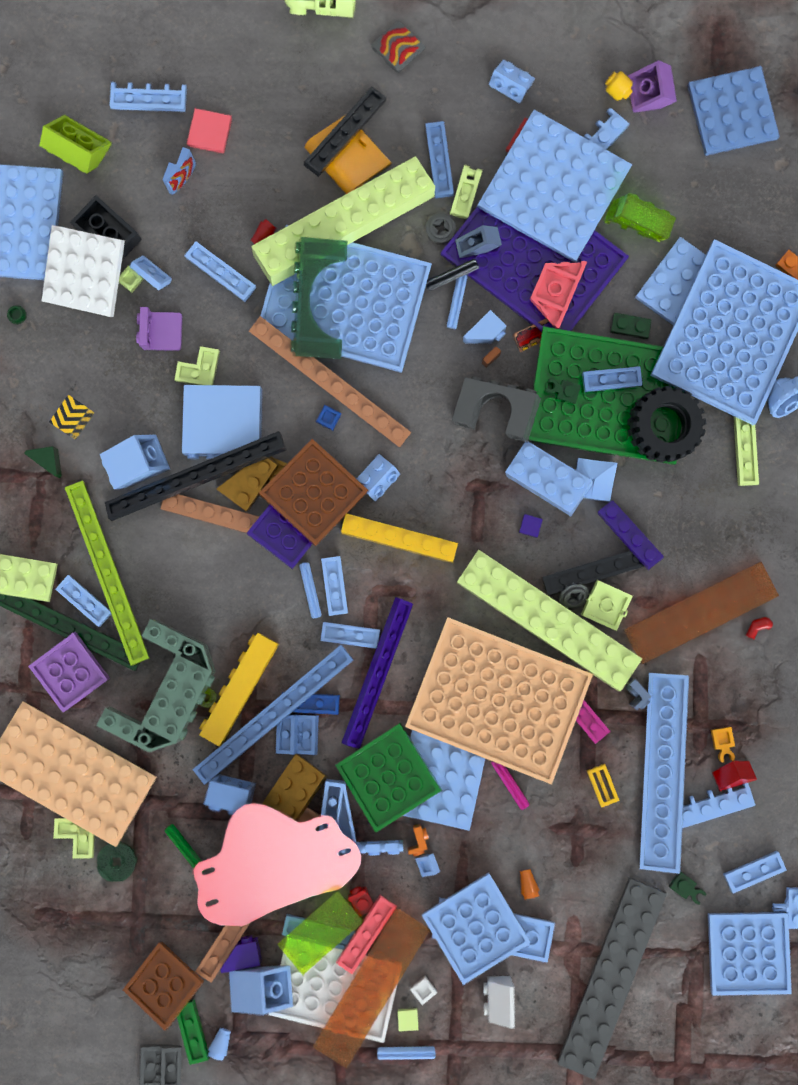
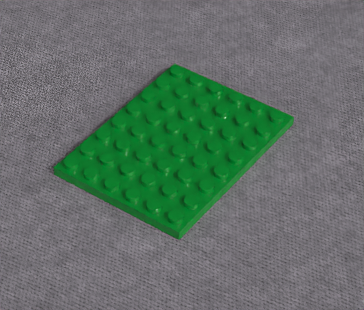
M543 327L533 390L536 391L541 401L528 441L657 462L655 459H647L645 454L641 455L637 451L639 449L637 445L633 447L631 443L633 438L628 436L630 426L627 425V420L631 417L629 414L631 409L642 396L654 389L670 386L650 376L663 347ZM639 366L641 368V387L584 392L583 372ZM548 379H555L558 384H561L562 380L581 385L576 404L556 399L557 393H545L546 388L553 389L554 387L552 383L547 382ZM667 407L656 409L651 416V428L655 436L667 443L674 442L679 438L682 427L679 416ZM677 460L672 462L665 461L660 463L675 465Z

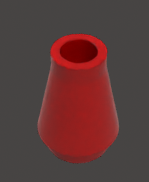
M265 219L263 222H260L250 241L256 244L273 235L277 228Z

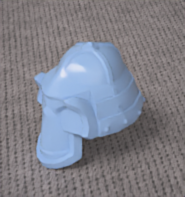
M798 376L794 377V379L779 378L775 381L767 398L769 411L773 417L780 418L786 416L798 408Z

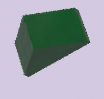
M51 446L26 450L24 452L25 455L55 477L60 478L62 476L57 448Z

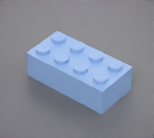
M529 441L523 444L505 471L508 478L569 516H572L592 485L591 479Z

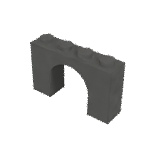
M474 376L472 379L465 377L452 421L457 426L474 430L483 405L493 398H505L510 401L512 408L505 434L511 439L528 443L541 401L536 391L528 388L525 391L519 390L517 386L510 384L506 387L492 380L488 383Z

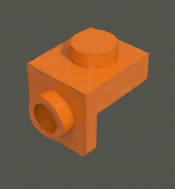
M421 823L413 826L418 845L408 848L409 855L419 856L425 853L424 850H427L426 840L429 837L426 828L421 827Z

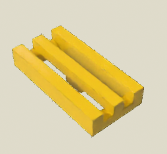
M605 764L586 770L601 808L620 801ZM600 770H603L611 793L613 795V799H610L602 776L600 774ZM592 773H596L600 786L606 798L605 802H603L600 791L598 789V786Z

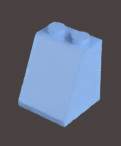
M156 434L133 435L99 454L113 489L130 487L170 469Z
M290 965L250 967L229 972L232 1012L264 1015L293 1007Z

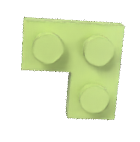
M200 346L197 365L178 362L174 380L193 385H214L220 351Z
M54 818V838H73L72 858H94L95 835L66 818Z

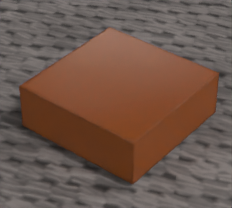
M494 347L482 359V364L487 368L500 356L501 350L498 347Z

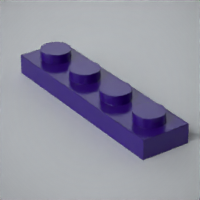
M613 500L598 511L597 514L647 570H650L664 558Z

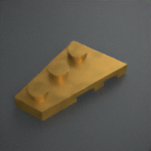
M269 457L244 467L220 485L217 490L245 511H249L259 496V492L265 487L279 464Z

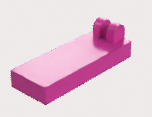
M583 700L576 722L596 744L610 730Z

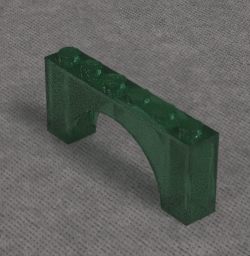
M300 237L298 242H295V254H298L297 262H294V273L297 274V278L293 282V293H296L295 301H292V313H295L294 321H291V332L294 333V338L290 341V352H293V356L341 359L342 339L329 336L317 325L310 308V292L315 278L322 269L333 263L347 261L348 241Z

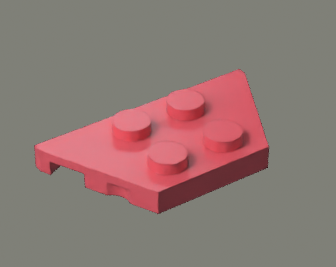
M581 261L580 263L562 262L560 264L545 263L530 300L555 329L560 328L587 264L586 261Z

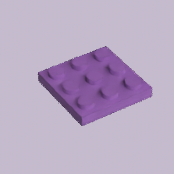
M76 632L69 635L28 666L63 713L110 679Z

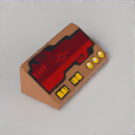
M544 319L538 323L543 326L548 324L549 321ZM534 324L513 334L519 351L522 352L540 343L541 331Z

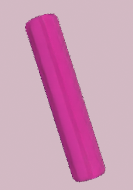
M491 761L492 766L521 810L526 809L529 806V802L506 766Z

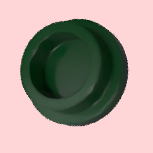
M19 305L10 307L7 312V318L13 324L23 323L27 316L25 309Z

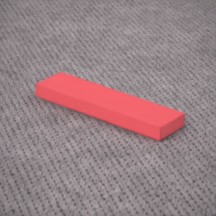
M379 895L336 960V964L353 974L397 906L382 895Z

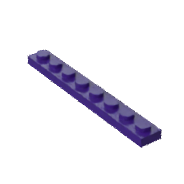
M395 597L341 742L342 744L360 749L413 603Z

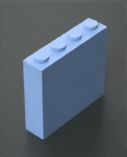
M184 385L182 454L187 456V459H199V456H206V459H212L261 438V386Z

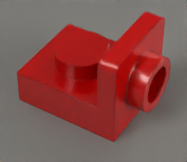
M357 886L351 889L347 899L351 902L359 918L369 912L374 902L366 886L362 888Z

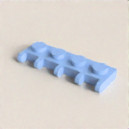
M111 82L110 108L186 112L187 86L182 85V90H170V84H165V90L152 89L151 83H147L146 89H133V83H128V88H116V82Z
M612 108L607 110L608 115L611 117L605 123L600 120L596 122L597 127L600 129L593 137L587 133L583 136L606 150L629 126V123Z
M743 784L742 788L732 790V788L726 789V793L716 796L713 795L712 790H708L709 798L695 802L693 795L689 796L690 804L683 806L682 828L756 806L749 784Z
M403 840L357 842L360 853H368L371 856L380 855V852L387 851L388 854L394 855L403 851ZM351 849L340 850L338 855L348 854L351 852Z

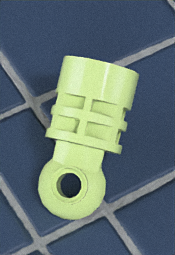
M284 0L290 8L291 14L306 15V9L315 10L318 15L354 17L356 0H336V5H334V0Z

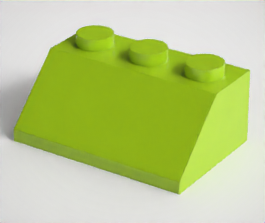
M63 115L43 126L39 146L46 149L47 152L58 156L64 162L75 166L81 172L89 173L98 167L112 142L68 116Z

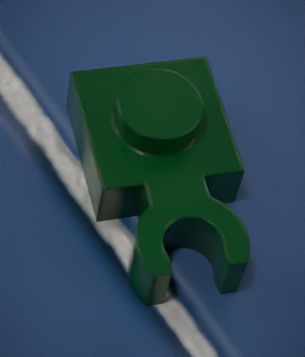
M548 379L547 382L552 383L554 387L553 389L546 388L545 393H557L556 399L576 404L581 385L562 380L561 384H558L555 379Z
M681 871L680 874H676L668 886L685 899L690 895L691 900L700 905V902L696 899V895L701 893L706 896L702 889L694 888L697 883Z

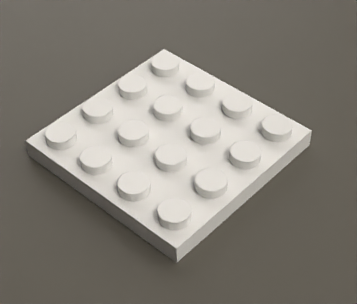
M52 225L42 301L114 317L125 240Z

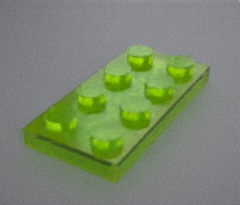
M337 890L280 940L277 945L300 973L304 975L361 925L363 919Z

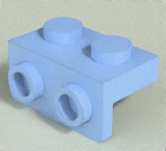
M503 60L494 70L489 86L514 101L521 103L535 78L528 72L522 71L512 63Z
M378 454L357 477V480L368 489L367 494L370 498L377 501L388 487L397 480L400 473L390 462Z

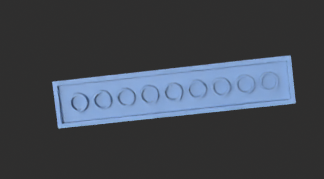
M649 673L648 693L651 698L649 699L650 703L647 705L640 869L680 874L689 675Z

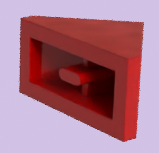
M732 761L712 772L719 792L757 780L749 761Z

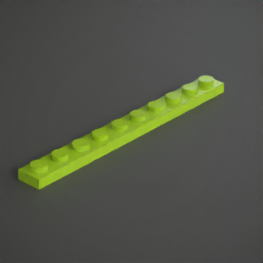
M80 481L65 487L66 493L130 665L133 666L150 659L148 651L141 637L142 635L84 481Z

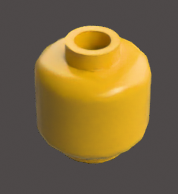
M622 71L613 72L605 82V91L616 101L622 98L626 100L633 92L631 89L633 81Z

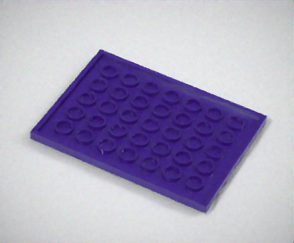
M477 207L440 255L455 267L475 259L478 262L479 268L466 274L468 277L531 325L534 324L541 332L543 327L554 328L550 322L543 326L538 323L546 318L531 302L530 298L545 263L575 262ZM482 225L498 227L501 246L487 253L459 258L455 241L457 238ZM595 230L576 263L586 261L587 264L559 329L572 331L629 258L626 253Z

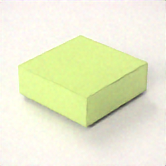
M129 265L119 277V283L131 293L144 280Z
M417 1008L398 1009L399 1031L418 1030Z

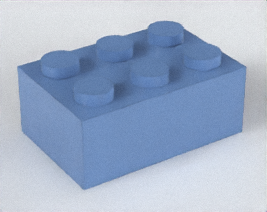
M218 774L210 780L204 805H208L209 809L214 811L228 810V814L234 815L242 806L251 804L256 783Z

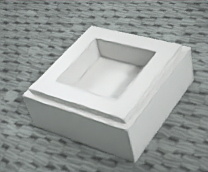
M426 976L410 987V990L421 1005L437 994V990Z

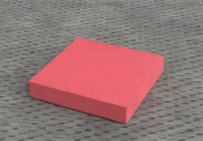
M195 108L187 146L224 154L232 116Z

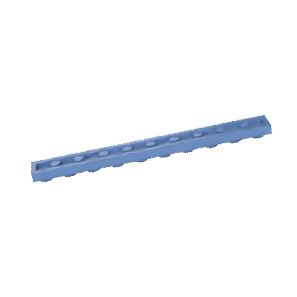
M342 645L337 647L193 769L195 774L206 785L354 659Z

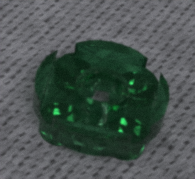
M120 841L117 847L107 844L97 855V870L101 877L107 881H124L134 872L138 859L134 850L126 843ZM119 857L121 859V866H113L114 860L112 858Z

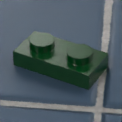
M614 313L610 333L648 339L652 319Z

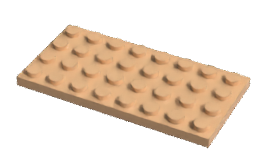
M22 701L0 738L1 782L115 847L118 846L157 776Z

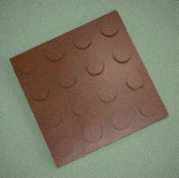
M311 439L259 492V495L316 547L367 494L368 489L317 442Z

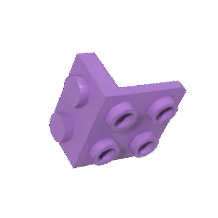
M140 307V313H137V324L140 325V328L136 334V341L143 350H180L182 345V315L174 312H151L148 307Z

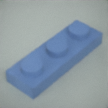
M640 366L582 373L584 392L642 386Z

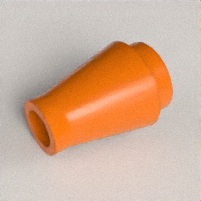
M531 869L519 871L521 895H523L524 900L539 897L538 891L540 889Z

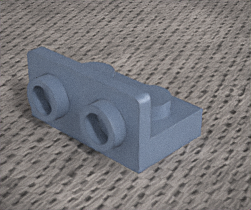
M630 677L626 683L628 685L626 690L635 699L629 705L636 710L639 708L642 710L650 703L649 699L651 696L636 679Z

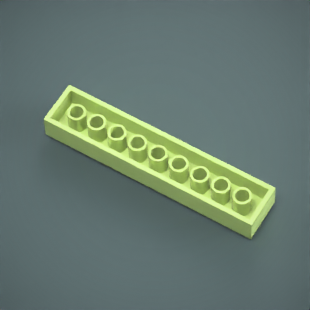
M415 156L252 245L253 256L271 285L274 286L433 198L436 186Z
M480 550L477 551L457 581V584L617 691L623 689L642 660L641 657Z

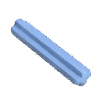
M467 275L456 280L447 327L450 329L457 328Z
M308 562L301 563L299 567L312 618H319L322 614L310 564Z
M434 1046L379 1047L377 1049L379 1060L434 1059L436 1056Z

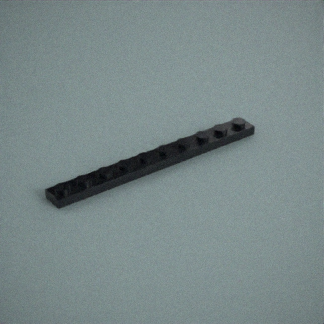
M279 431L106 501L105 507L108 519L114 521L284 452L286 447L282 434Z

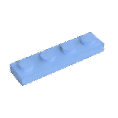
M196 241L184 255L186 259L244 302L256 289V285Z

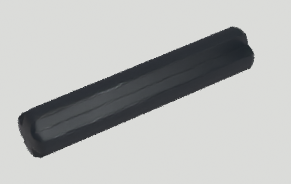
M471 259L427 280L426 287L432 291L479 268L478 262L475 259Z

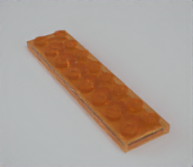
M758 562L624 629V632L636 655L642 658L640 663L644 664L778 597L779 594L762 562Z
M396 908L313 1044V1048L347 1069L429 933L430 928L400 909Z

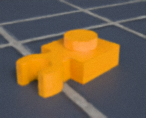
M732 727L712 729L711 735L714 749H720L718 754L719 761L724 762L725 754H728L729 759L734 761L735 755L730 751V747L735 746Z

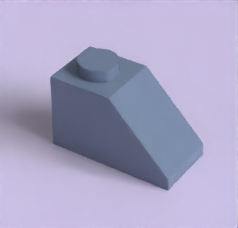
M482 225L455 240L459 258L487 253L502 245L498 227Z

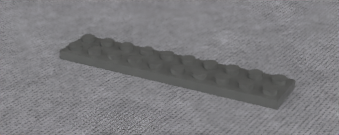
M629 877L558 1057V1065L595 1080L667 895L666 892Z

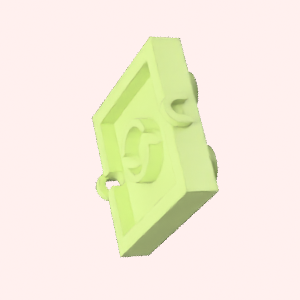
M596 580L588 599H586L587 602L581 615L617 631L622 618L627 616V608L633 596Z

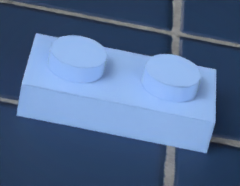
M144 255L131 262L130 268L157 290L170 284L172 278Z

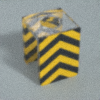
M68 395L49 422L76 440L94 412Z

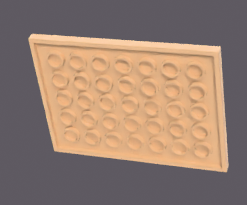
M447 617L405 727L552 785L593 674Z

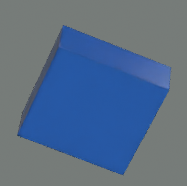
M324 405L316 423L333 431L342 414Z

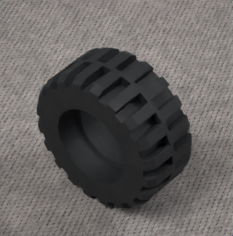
M671 386L654 389L642 396L629 413L631 417L627 420V425L630 426L628 436L633 438V441H631L633 447L637 445L639 448L637 451L641 455L645 454L647 459H655L657 462H672L686 457V455L695 451V447L700 445L702 442L700 438L705 435L706 431L703 429V426L706 425V418L702 419V414L705 412L703 407L699 409L697 404L700 402L697 398L692 399L690 398L692 395L690 392H682V388L679 387L672 389ZM660 407L670 408L681 420V434L674 442L667 443L661 441L652 431L651 416Z

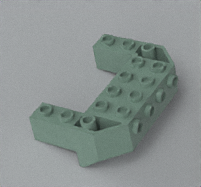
M150 619L141 637L175 653L176 656L147 714L141 722L113 707H107L104 709L96 725L147 752L184 740L188 733L187 727L190 722L194 721L197 715L196 709L198 705L203 703L206 697L204 693L212 685L216 672L208 646L205 643L155 619Z

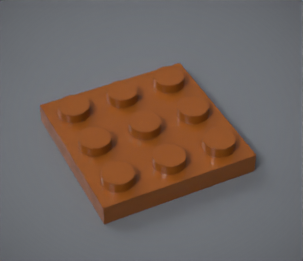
M159 942L124 987L123 991L162 1029L167 1030L203 984L204 980L163 942Z

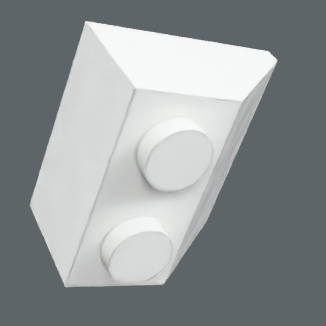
M487 976V983H483L484 995H487V1003H484V1015H488L490 1023L515 1028L514 986L511 976Z

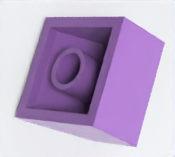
M658 60L628 75L633 81L631 87L633 92L630 95L633 112L661 109L677 101L671 65Z

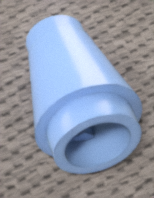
M225 1028L219 1029L208 1048L209 1057L223 1061L224 1056H227L230 1030Z

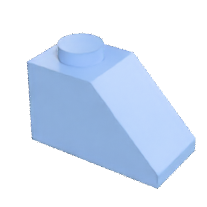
M490 310L464 335L463 342L465 344L493 343L495 340L500 341L506 334L504 332L506 325Z

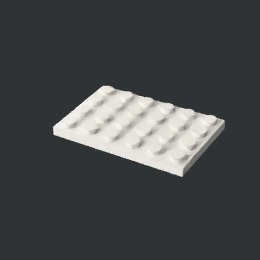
M287 936L280 966L290 965L293 1007L269 1013V1015L384 1043L402 962L366 954L354 973L351 974L336 964V960L343 949Z

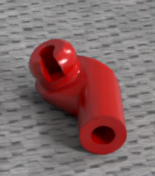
M768 617L755 619L751 622L745 636L754 640L759 630L771 629L773 622Z

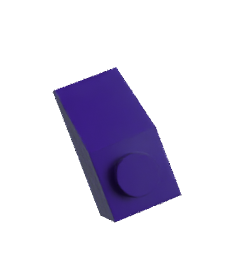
M242 937L221 967V973L260 966L262 957L258 937Z

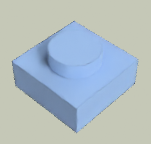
M433 853L415 858L422 877L436 875L440 872Z

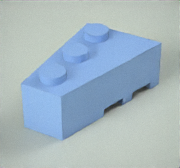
M326 779L321 816L332 817L341 832L357 845L346 783L341 780ZM326 823L320 825L319 831L327 829L329 825Z

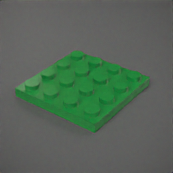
M401 723L335 765L375 832L380 831L442 791Z

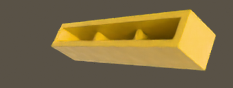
M350 514L345 515L341 533L344 535L453 563L458 545L456 542Z
M261 633L251 636L248 642L250 647L247 652L243 651L240 655L238 668H233L228 677L231 679L227 686L224 685L219 692L221 697L218 703L214 702L209 710L211 713L208 720L204 719L199 729L202 731L199 735L219 747L224 743L279 646L277 642Z

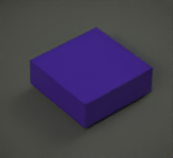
M524 514L519 533L538 538L543 519Z

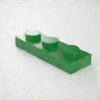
M195 999L190 1000L177 1016L188 1062L189 1065L208 1061L210 1057L208 1056L209 1051Z

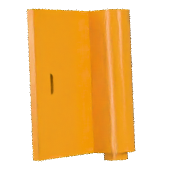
M345 116L307 141L305 149L309 154L319 146ZM361 129L325 171L347 194L390 166L391 162Z

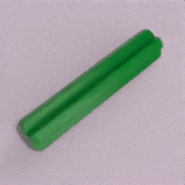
M169 825L165 829V833L194 869L202 860L175 825Z

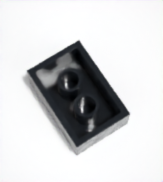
M97 195L70 221L75 230L125 240L122 260L142 240L139 234Z

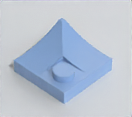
M577 459L576 471L592 480V485L584 498L610 502L617 468L616 462Z

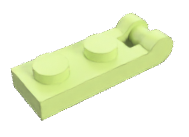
M464 165L450 215L463 219L469 218L482 175V169L477 168V170H474L470 166ZM467 176L474 177V180L467 179Z

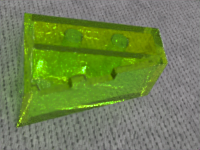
M628 193L610 203L604 223L610 224L612 221L620 224L623 230H627V227L637 230L638 235L661 242L669 239L676 217L670 215L669 211L660 210L654 207L653 203L643 201L637 195Z

